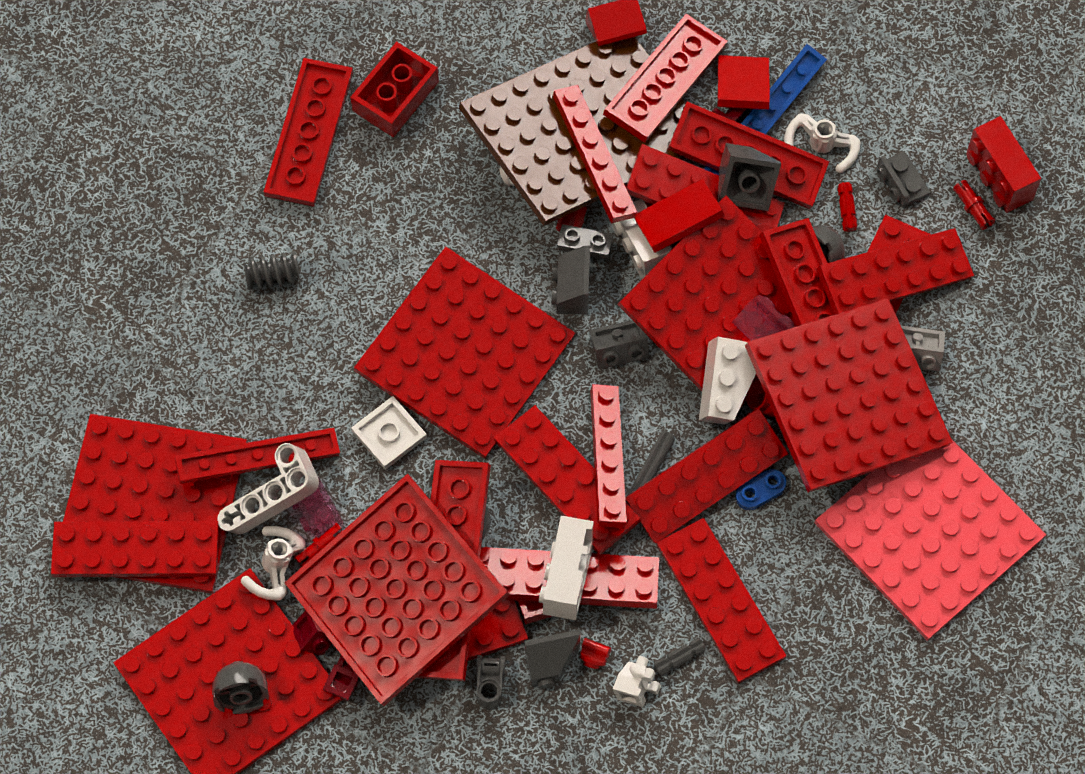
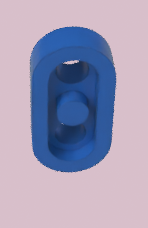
M775 469L764 471L737 488L735 496L737 504L745 510H754L784 492L786 478L780 471ZM775 479L777 484L770 485L768 480ZM747 491L753 492V493H754V497H752V498L746 497V496H745V492H747Z

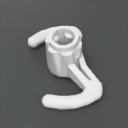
M801 113L786 128L784 142L792 146L797 128L803 127L810 135L809 143L811 148L818 153L830 152L834 147H848L850 149L848 156L835 168L836 172L840 174L853 165L860 152L861 142L858 137L840 133L836 130V125L826 119L816 122L808 114Z
M265 526L262 529L264 536H278L290 540L288 543L283 539L271 540L267 543L263 553L261 564L264 570L270 573L273 588H263L256 584L249 576H243L241 583L248 591L258 597L279 601L287 594L284 574L292 556L301 553L305 549L306 542L298 533L288 528Z

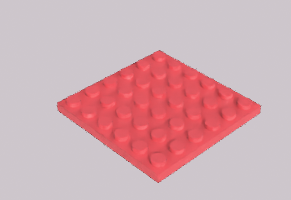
M953 440V443L948 447L872 471L814 522L927 641L1046 536L1020 507Z

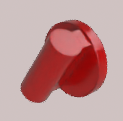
M585 638L579 658L584 661L583 665L592 669H599L600 666L606 665L611 653V647Z

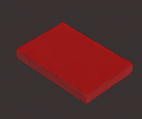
M718 55L717 107L768 110L770 104L769 58Z
M701 179L638 212L634 219L653 252L656 253L725 215L704 180Z

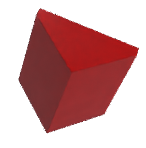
M618 0L587 9L586 25L598 46L647 34L638 0Z

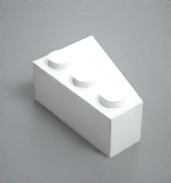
M641 199L633 202L637 213L647 208ZM634 218L612 223L616 235H621L624 249L630 254L641 279L672 249L669 245L654 253Z
M716 337L708 342L699 414L700 421L723 425L734 421L756 375L754 366L745 348L747 342L723 337Z
M566 516L560 517L556 541H553L550 558H552L551 564H547L545 572L547 585L546 587H541L539 603H543L544 615L576 620L592 555L594 521Z

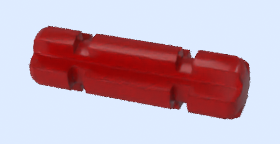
M842 182L837 188L838 196L840 197L841 218L843 219L842 226L845 232H852L858 226L857 218L855 217L854 196L852 195L853 189L850 182Z

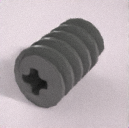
M295 251L291 252L290 259H287L283 252L279 261H277L274 254H271L269 262L265 260L263 255L260 256L259 263L257 264L253 257L249 258L248 265L244 262L248 290L253 289L254 282H256L259 289H263L264 281L267 282L269 287H273L275 279L280 286H284L285 278L288 279L290 285L294 284L296 276L300 280Z

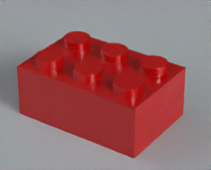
M396 41L350 97L352 111L394 138L439 83L438 67Z
M999 116L974 128L966 155L972 166L976 165L980 171L982 183L985 186H989L993 191V198L997 206L1003 207L1005 212L1008 213L1033 201L1041 177L1003 118Z

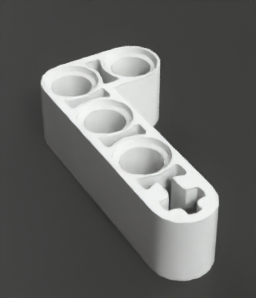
M290 443L281 444L275 452V460L281 475L223 508L218 514L217 519L220 528L234 534H244L313 494L318 488L319 480L306 451ZM294 452V459L289 463V456ZM305 475V482L300 486L299 481ZM282 489V496L277 500V493ZM259 502L260 507L255 513L254 507Z

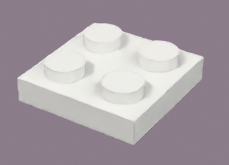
M394 396L351 427L354 435L385 470L427 438V434Z

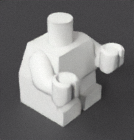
M638 656L636 663L628 662L618 674L613 686V691L618 700L644 707L646 702L644 693L646 691L655 695L659 693L661 685L657 681H652L655 671L651 668H646L649 661L647 658Z

